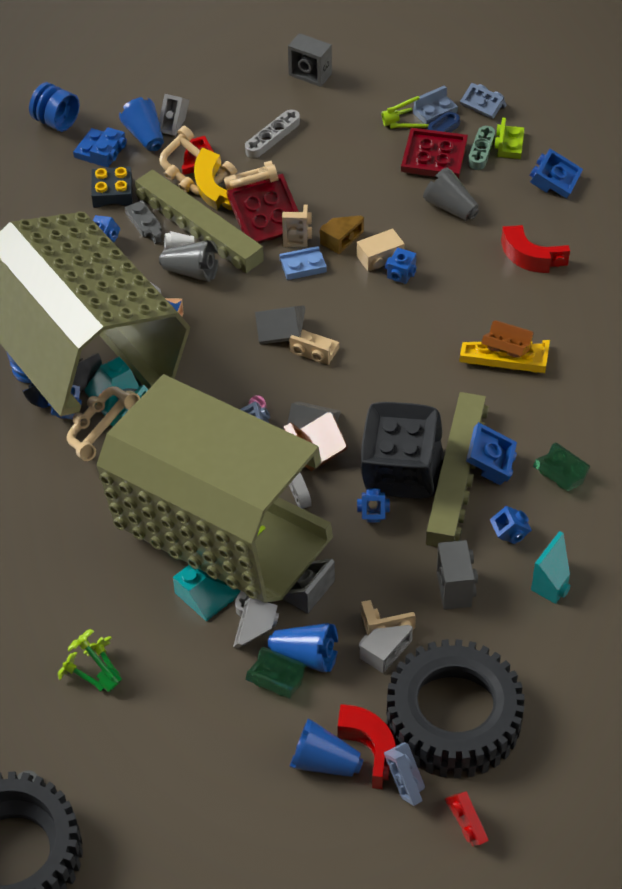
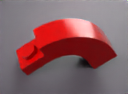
M523 225L502 227L501 243L503 251L510 261L517 266L537 273H549L550 267L568 266L570 256L569 245L538 246L526 238Z
M340 704L337 737L360 742L371 750L374 756L372 788L382 789L383 780H388L389 765L384 752L396 747L392 732L387 724L373 712L358 706Z

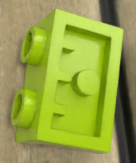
M502 118L501 124H497L496 136L500 137L495 139V149H498V157L521 159L524 128L505 126L506 118Z

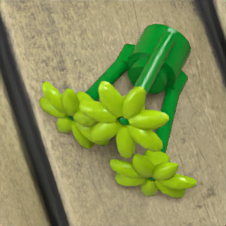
M86 630L82 635H79L77 640L72 641L68 651L78 646L82 650L85 649L84 655L91 656L102 669L96 676L99 681L77 669V665L73 664L77 652L69 654L67 661L63 662V667L58 671V679L61 680L67 672L75 673L93 684L100 692L103 689L110 692L122 681V678L119 676L120 673L115 669L105 653L106 649L104 647L110 644L109 641L112 637H101L97 643L90 644L87 637L94 633V630ZM98 656L102 657L105 664L101 661V659Z

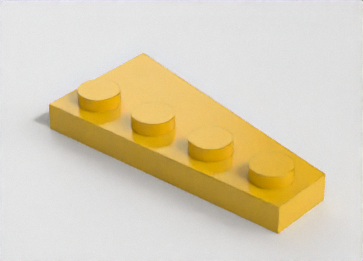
M542 340V344H533L531 342L529 352L519 358L507 355L508 352L503 350H489L487 345L481 344V342H462L459 362L545 373L550 340Z

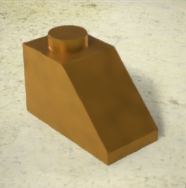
M360 215L332 218L320 228V244L340 254L364 232V217Z

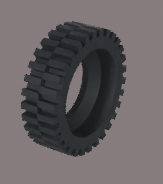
M449 639L442 640L441 647H437L435 641L428 643V651H425L423 646L416 648V657L410 652L405 656V663L400 661L397 665V672L393 671L391 683L388 684L386 722L395 739V746L404 742L408 743L418 768L424 763L426 764L427 773L433 774L435 768L440 769L439 777L447 778V771H453L454 778H461L462 771H467L469 778L475 776L476 768H479L483 774L488 772L489 763L494 768L500 765L501 757L505 760L510 754V749L513 750L516 746L517 738L519 739L524 712L525 699L524 694H522L523 687L521 681L517 682L518 675L516 671L510 672L511 665L505 660L500 664L501 655L497 652L489 656L488 647L483 645L479 651L476 649V642L469 641V646L465 647L462 646L463 640L456 639L455 646H449ZM446 677L471 680L484 687L492 695L493 709L487 720L472 730L464 732L445 731L432 725L421 713L417 699L420 688L433 680Z
M16 771L8 772V779H3L0 773V820L7 818L31 820L46 832L50 843L48 859L36 873L20 882L1 885L0 889H67L65 882L73 885L76 879L73 870L79 871L81 866L79 858H82L83 855L80 829L69 800L66 801L64 793L61 790L57 792L55 785L50 781L45 785L44 779L40 776H36L33 782L30 773L23 772L21 779H18Z

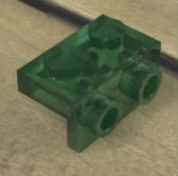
M557 442L552 444L548 454L537 458L533 465L543 476L549 477L560 488L567 491L582 485L590 469L589 464Z
M262 647L259 651L258 660L247 671L245 680L290 699L302 685L306 665L266 647Z

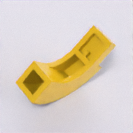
M202 148L194 166L198 192L202 199L212 208L218 210L222 204L226 209L233 210L226 195L227 190L218 186L214 181L215 175L221 166L220 155Z

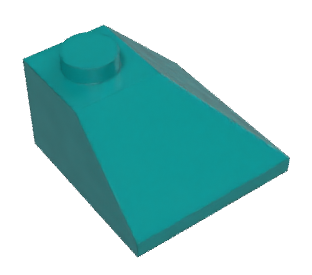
M120 356L101 365L85 388V393L89 398L91 396L98 397L105 389L112 386L122 390L125 388H139L131 369ZM112 395L106 400L105 407L101 411L104 416L118 402V397Z
M561 531L558 532L535 562L531 591L555 604L560 597L564 598L571 587L568 584L570 571L564 533Z
M190 565L173 576L175 594L205 621H208L236 599L241 590L232 589L218 578L213 579L206 572L199 568L194 569Z

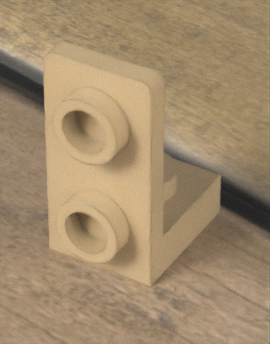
M371 600L361 602V616L368 636L377 628L410 625L415 629L416 616L414 612L380 619L378 609H373Z

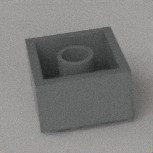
M299 33L288 45L289 76L321 87L332 75V44Z
M467 540L438 543L436 572L443 610L472 607L473 597L477 595L475 583H478V574L476 569H472L474 555L473 550L468 549Z

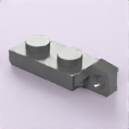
M143 200L125 207L126 215L142 237L149 236L155 244L162 242V227Z

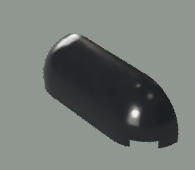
M99 353L92 354V356L84 360L83 358L79 359L73 385L80 386V391L87 387L102 365ZM33 383L28 385V389L22 390L25 398L31 404L41 408L51 407Z

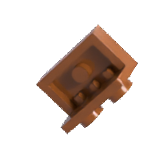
M494 320L490 332L483 335L481 344L487 345L489 350H503L508 352L507 355L519 358L529 352L534 332Z

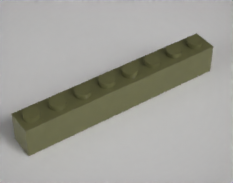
M152 169L135 181L136 195L140 200L147 202L153 209L161 212L167 219L175 222L181 229L194 236L195 239L200 241L212 240L216 244L218 254L223 259L231 262L237 269L247 274L264 261L262 245Z
M464 392L459 393L427 527L426 545L438 547V543L460 541L462 528L459 527V523H464L466 510L463 509V504L468 505L470 492L467 491V487H472L474 474H471V469H476V466L468 463L466 458L474 426L478 422L485 425L482 419H487L489 406L485 405L486 396Z

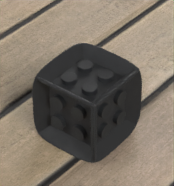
M376 402L370 405L366 416L361 447V474L366 489H380V493H385V496L429 498L434 496L442 453V423L440 413L436 408L422 404L401 402Z

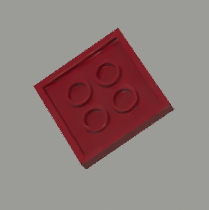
M411 128L401 164V172L437 177L438 172L448 167L459 179L468 135Z
M283 173L278 175V181L271 182L270 179L233 188L226 192L241 231L259 244L283 236V212H299Z

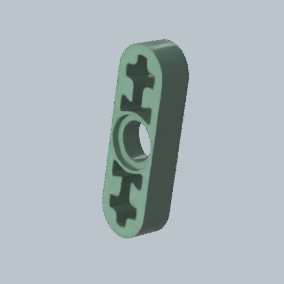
M482 126L478 129L469 154L468 165L470 168L481 170L486 166L495 141V129L493 127ZM484 146L486 149H479L477 147Z

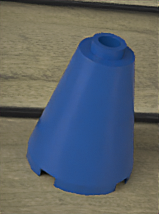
M142 97L131 100L123 106L124 111L122 114L119 113V120L148 151H158L162 147L164 140L154 102L150 98L144 100Z
M329 623L275 630L269 636L268 648L271 649L273 655L320 672H330L337 658L338 651L333 650L334 642L338 643V633L335 625Z
M307 719L290 767L299 770L352 777L354 773L359 774L364 759L360 758L361 753L313 720Z

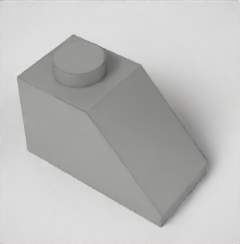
M168 94L164 95L159 118L162 133L176 136L177 131L186 119L190 100Z
M248 598L244 604L233 648L238 649L267 633L272 627H275L279 618V613H276L278 605Z
M404 625L374 629L369 636L365 635L359 643L360 659L381 673H384L412 641L413 627Z

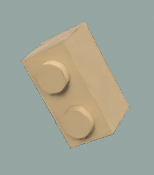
M390 229L357 241V257L369 272L385 266L387 259L392 257L397 247L404 249L405 244L394 229Z

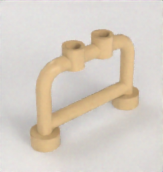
M182 126L177 131L179 136L160 154V165L166 170L164 175L168 180L173 181L177 179L180 182L178 184L180 189L186 193L190 190L192 193L200 195L193 180L185 177L175 165H171L167 161L168 156L180 145L196 158L200 152L197 147L189 142L194 138L193 132L188 127ZM226 161L217 171V176L214 178L215 183L219 185L224 180L223 177L236 174L237 169L232 163Z
M272 161L264 162V167L223 177L227 190L270 179L271 182L279 180Z
M115 386L105 389L98 397L91 396L87 401L88 409L84 413L79 412L73 416L74 425L67 434V442L76 449L77 456L83 461L92 460L96 455V448L92 444L125 407L130 410L140 399V396L133 391L125 392ZM112 395L118 397V402L83 442L77 440L76 435L78 432L90 425V419L96 412H101L104 409L106 400Z

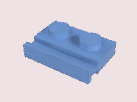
M319 246L279 254L287 280L327 272V266Z

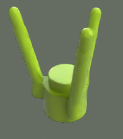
M416 96L394 107L387 108L386 111H382L381 115L384 126L390 125L391 129L428 128L429 124L397 123L400 121L399 115L413 110L412 108L398 111V109L419 100L420 97Z

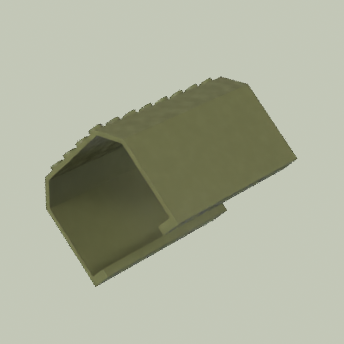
M85 211L11 221L0 230V344L60 416L80 412L81 404L70 392L81 351L98 335L118 357H121L135 377L148 390L163 374L175 379L191 327Z
M165 374L151 386L106 435L96 466L99 472V479L103 485L104 494L107 498L108 508L112 514L113 524L119 530H126L133 534L138 540L143 539L154 548L168 552L173 558L187 562L192 568H199L211 578L222 580L232 589H239L245 592L251 599H258L264 603L282 600L333 538L330 522L279 498L281 493L306 464L315 469L321 463L319 446ZM262 525L266 528L258 535L260 527Z

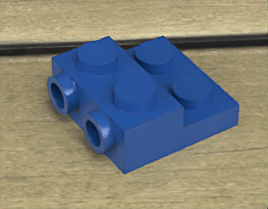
M109 127L104 132L91 128L73 151L74 158L108 168L126 146L125 132Z
M549 149L546 155L542 153L538 158L536 164L539 166L535 165L529 175L532 177L530 183L546 193L549 189H552L567 199L583 169L554 150Z
M478 422L473 429L466 461L482 469L481 476L501 485L504 481L507 482L513 474V469L511 468L517 456V452H515L517 442Z

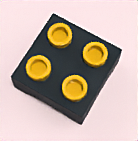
M131 167L92 169L91 197L93 208H99L107 204H122L125 206L133 204Z

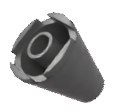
M448 167L442 169L436 175L438 179L434 183L430 181L426 187L423 198H425L426 202L466 221L469 219L473 220L479 213V205L452 170Z
M212 240L164 249L159 256V263L164 270L209 282L210 279L213 280L218 270V259H215L214 254L218 253V250Z

